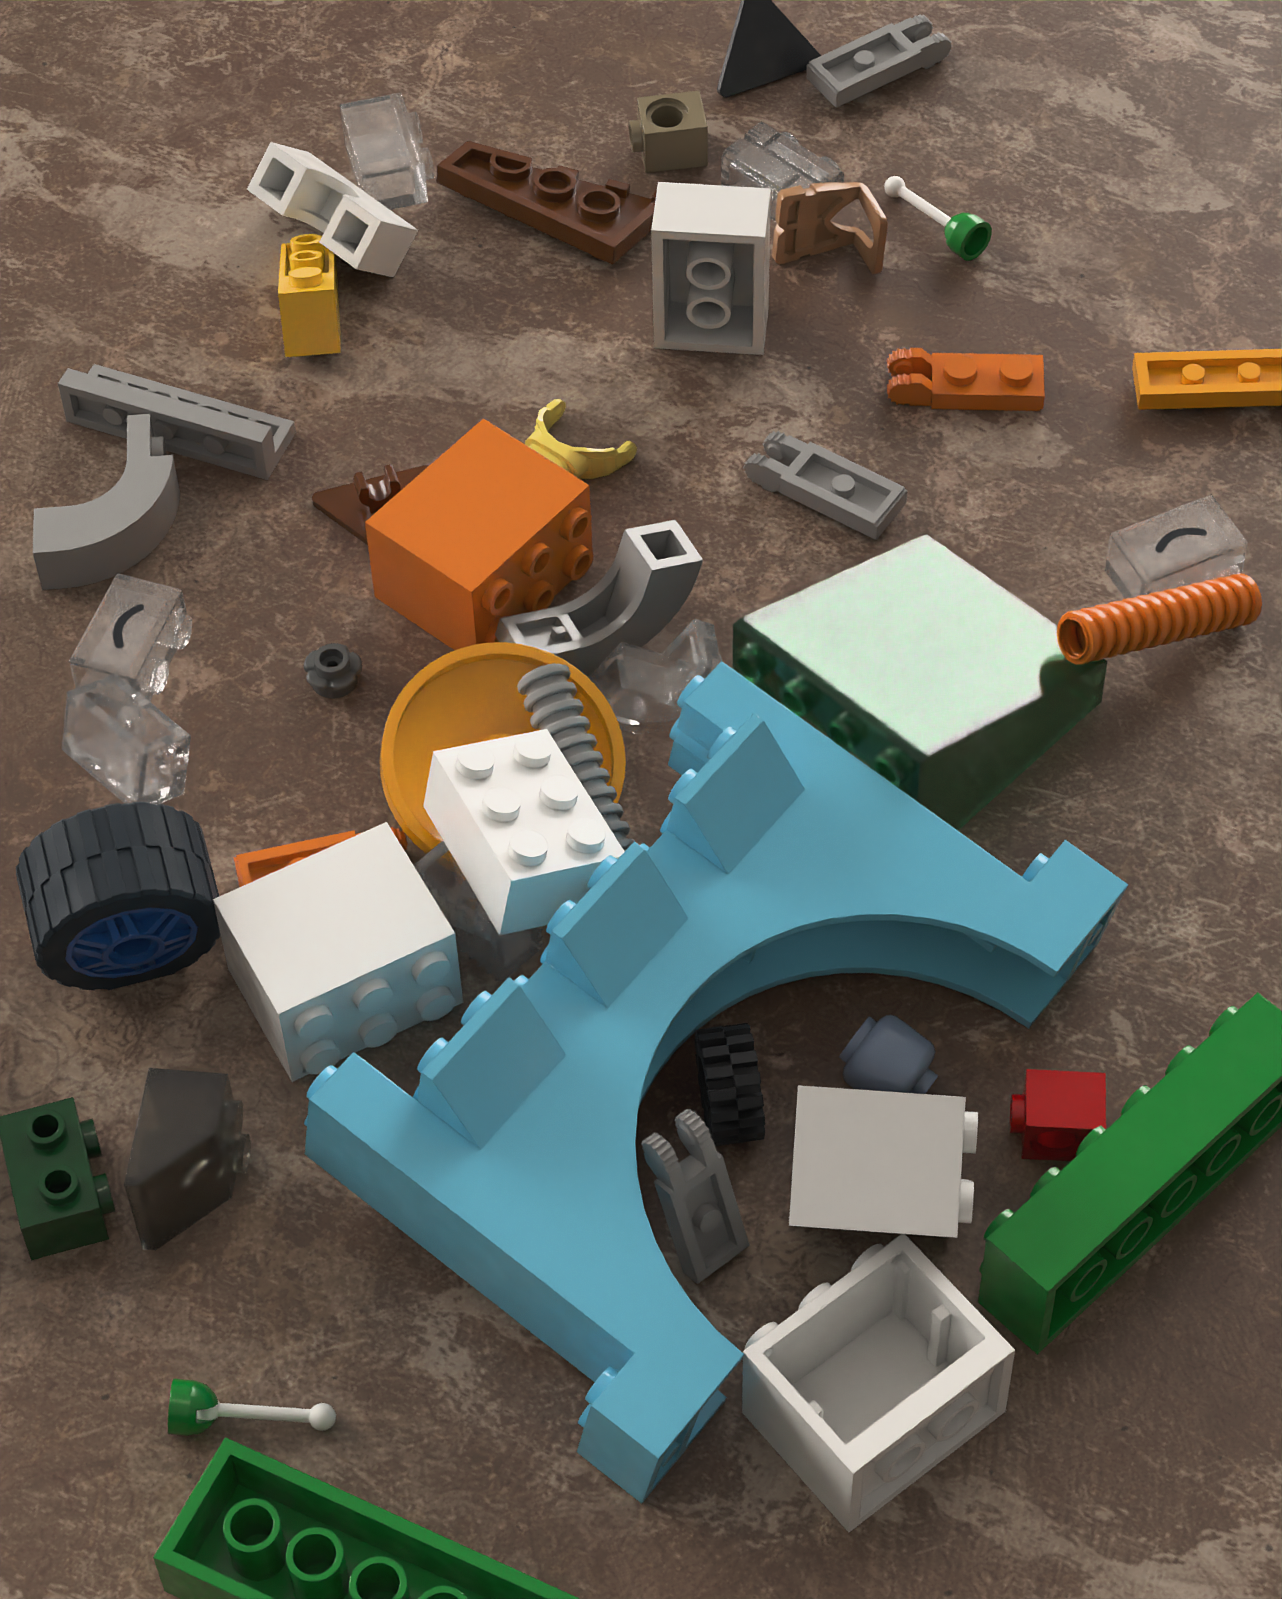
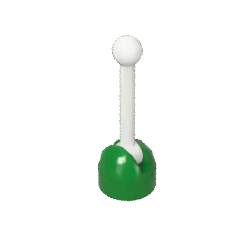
M892 176L886 180L884 189L887 195L894 198L900 196L945 227L946 244L953 253L966 261L977 258L986 249L992 235V228L988 222L977 215L964 212L950 218L907 189L902 178Z
M173 1379L168 1409V1434L185 1436L201 1434L209 1429L218 1417L310 1423L316 1430L325 1431L334 1425L336 1413L333 1407L326 1403L316 1404L311 1409L220 1403L215 1393L207 1384L195 1380Z

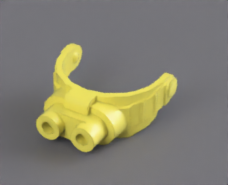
M554 399L546 407L539 410L535 431L525 441V445L579 479H594L610 475L628 464L637 452L636 445L631 441H626L618 449L613 447L606 449L572 447L557 441L548 433V430L560 419L565 411L566 403L560 399Z

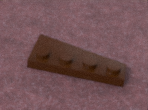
M471 141L465 142L437 165L436 183L612 265L651 232L657 191L654 192L651 199L629 193L630 184L612 179H609L605 186L579 180V170L560 165L558 168L542 170L532 167L531 157Z

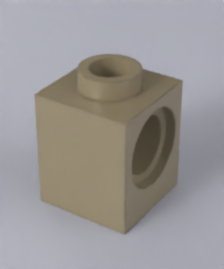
M700 90L637 98L638 120H629V138L632 153L641 152L645 173L708 166V126Z

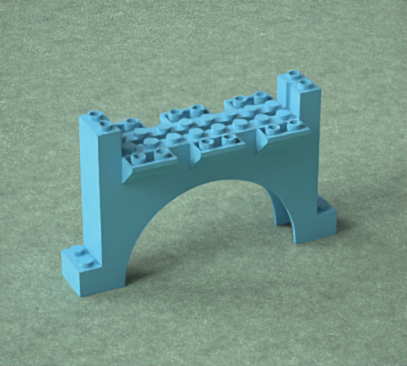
M722 661L705 679L700 675L695 676L684 688L677 701V706L681 708V713L669 734V737L674 742L668 766L682 776L676 782L668 797L673 806L660 828V832L663 834L651 847L645 843L639 845L634 841L618 859L612 855L606 857L589 879L587 887L590 890L576 904L569 899L560 906L546 928V932L550 934V940L541 955L540 962L542 965L529 979L524 975H520L515 980L508 977L492 995L487 991H483L473 1000L461 1019V1024L464 1026L449 1042L443 1037L439 1038L420 1060L417 1070L421 1073L420 1083L413 1097L355 1052L338 1069L333 1065L326 1067L313 1081L306 1095L309 1099L308 1115L304 1122V1125L307 1127L305 1155L595 1382L585 1397L589 1405L578 1420V1424L584 1429L577 1453L641 1504L724 1404L727 1397L718 1388L744 1356V1353L717 1331L699 1311L674 1277L656 1243L643 1205L637 1175L635 1145L637 1114L640 1104L655 1077L673 1053L695 1030L705 1025L722 1011L749 996L780 984L808 977L839 973H878L910 977L939 984L970 995L1002 1011L1029 1029L1097 946L1128 886L1126 882L1067 840H1064L1050 858L1040 853L1026 869L1023 876H1020Z

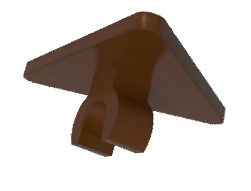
M389 464L384 466L385 475L366 480L362 471L357 472L353 477V483L315 492L312 496L313 506L368 545L365 521L423 472L428 465L395 472L394 467Z

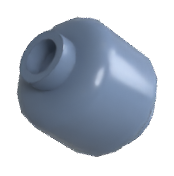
M886 1015L878 1021L869 1016L839 1056L840 1059L846 1062L843 1068V1079L853 1089L925 1094L938 1077L936 1073L928 1068L935 1058V1046L931 1041L895 1015Z

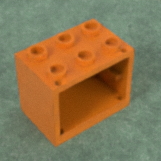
M483 418L365 521L375 598L453 650L476 644L499 642L495 633L500 618L547 609L555 595L572 580L575 581L583 577L590 568L594 556L592 548L590 485Z

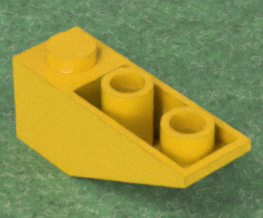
M299 235L291 238L290 243L281 244L278 298L285 357L341 353L336 254L319 243L322 238L321 235Z

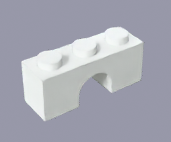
M270 142L247 188L249 192L282 216L303 221L323 232L324 234L319 243L357 270L394 277L418 232L415 227L311 153Z

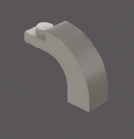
M150 414L127 415L126 467L120 480L108 492L83 504L34 509L33 556L42 590L84 586L120 574L148 556L168 533L177 514L180 489L173 455H167L164 436L154 437Z
M676 520L624 529L612 566L594 587L580 597L560 606L500 618L495 636L499 642L523 644L550 652L566 660L586 676L592 675L636 652L672 620L692 591L703 559Z

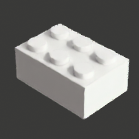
M658 182L651 229L654 348L764 355L769 309L771 188Z
M547 729L433 751L423 807L499 935L548 925L555 912L563 903L570 899L577 904L590 890L587 887L589 879L606 857L612 855L618 859L625 852Z

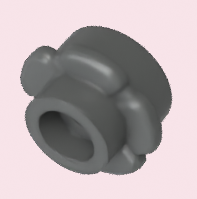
M338 643L326 644L318 650L312 651L306 657L304 662V670L308 672L306 680L314 691L322 697L331 699L344 697L351 693L358 683V674L362 672L361 658L355 652L350 653L346 645Z

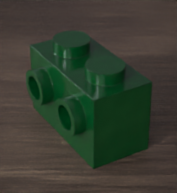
M73 1097L0 1116L1 1144L20 1229L31 1261L109 1240L104 1214L116 1212L106 1173L96 1176L93 1173L90 1159L102 1157L93 1118L80 1121Z

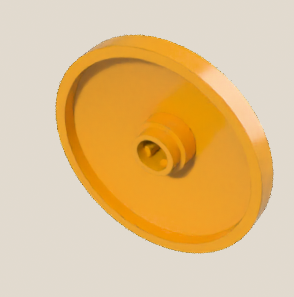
M507 642L482 643L463 647L439 657L420 670L406 684L394 702L385 724L380 750V776L388 806L396 821L411 841L425 854L438 863L462 873L423 807L433 751L540 731L534 729L530 723V718L534 713L528 712L525 709L523 703L527 695L519 693L517 684L526 673L547 664L556 663L569 667L571 674L567 681L573 682L577 688L574 699H579L584 706L580 716H585L589 719L590 728L587 733L593 734L597 740L593 750L599 751L603 756L604 760L600 768L608 770L610 780L606 784L615 788L617 796L613 802L618 803L623 788L626 766L622 732L609 702L598 687L578 668L566 660L536 647Z

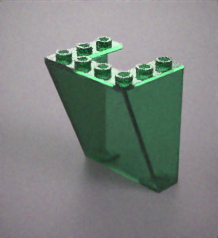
M927 534L743 616L733 624L732 669L799 717L807 718L827 733L832 741L846 751L858 756L870 765L871 769L956 830L962 828L1102 702L1108 661L1102 659L1100 661H1090L1083 665H1075L1069 662L1062 654L1058 645L1057 625Z

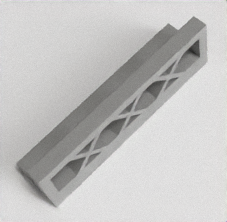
M93 364L88 374L67 368L58 382L67 422L127 439V415L150 414L154 437L164 436L166 451L265 480L269 479L296 434L294 421Z

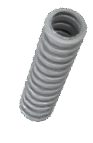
M553 663L531 670L518 682L517 688L520 694L527 695L523 703L525 709L528 712L534 713L530 718L532 727L538 730H548L621 847L626 851L635 840L627 839L626 835L631 830L630 826L626 821L620 820L624 813L623 808L620 804L613 802L617 792L613 786H607L606 784L610 780V774L605 768H600L604 760L602 754L599 751L593 750L597 740L593 734L587 733L590 728L589 719L585 716H580L584 706L579 699H574L577 693L575 684L567 681L571 674L569 667Z

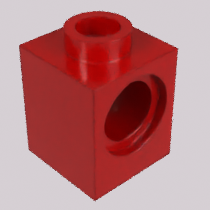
M1026 1069L1023 1094H1011L1009 1127L1010 1133L1022 1134L1021 1159L1072 1161L1076 1157L1079 1145L1094 1128L1103 1126L1106 1129V1073Z

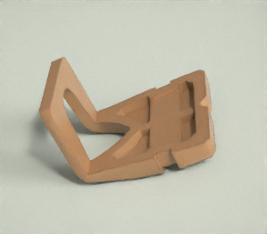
M858 182L810 184V188L803 189L799 185L782 189L778 192L775 216L777 224L774 230L772 256L777 264L800 259L801 256L808 254L812 256L854 244L871 273H881L888 222L866 185ZM859 199L871 223L874 242L861 229L836 224L831 219L843 207Z

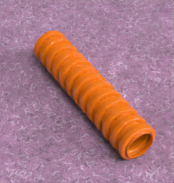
M1240 573L1179 586L1174 589H1166L1162 592H1152L1149 595L1126 598L1122 601H1113L1108 604H1099L1094 607L1082 608L1081 610L1068 611L1058 622L1057 641L1062 654L1069 662L1075 665H1083L1090 661H1100L1104 658L1129 654L1132 651H1141L1145 648H1154L1159 645L1183 641L1186 638H1196L1200 635H1208L1213 632L1250 625L1257 620L1261 613V593L1257 584L1250 576Z

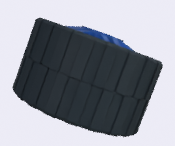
M133 802L127 804L115 803L92 810L88 809L51 825L48 830L37 835L30 842L31 845L26 847L19 857V864L16 866V877L37 967L41 968L42 973L51 980H57V983L61 985L78 987L82 990H112L176 974L177 971L197 962L203 954H207L216 944V939L221 937L213 899L219 897L202 828L198 822L193 820L191 815L182 810L177 811L172 806L160 803L156 805L148 802Z

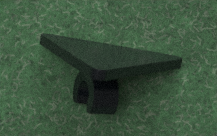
M741 0L718 82L717 92L723 97H730L805 71L809 61L821 55L772 0Z

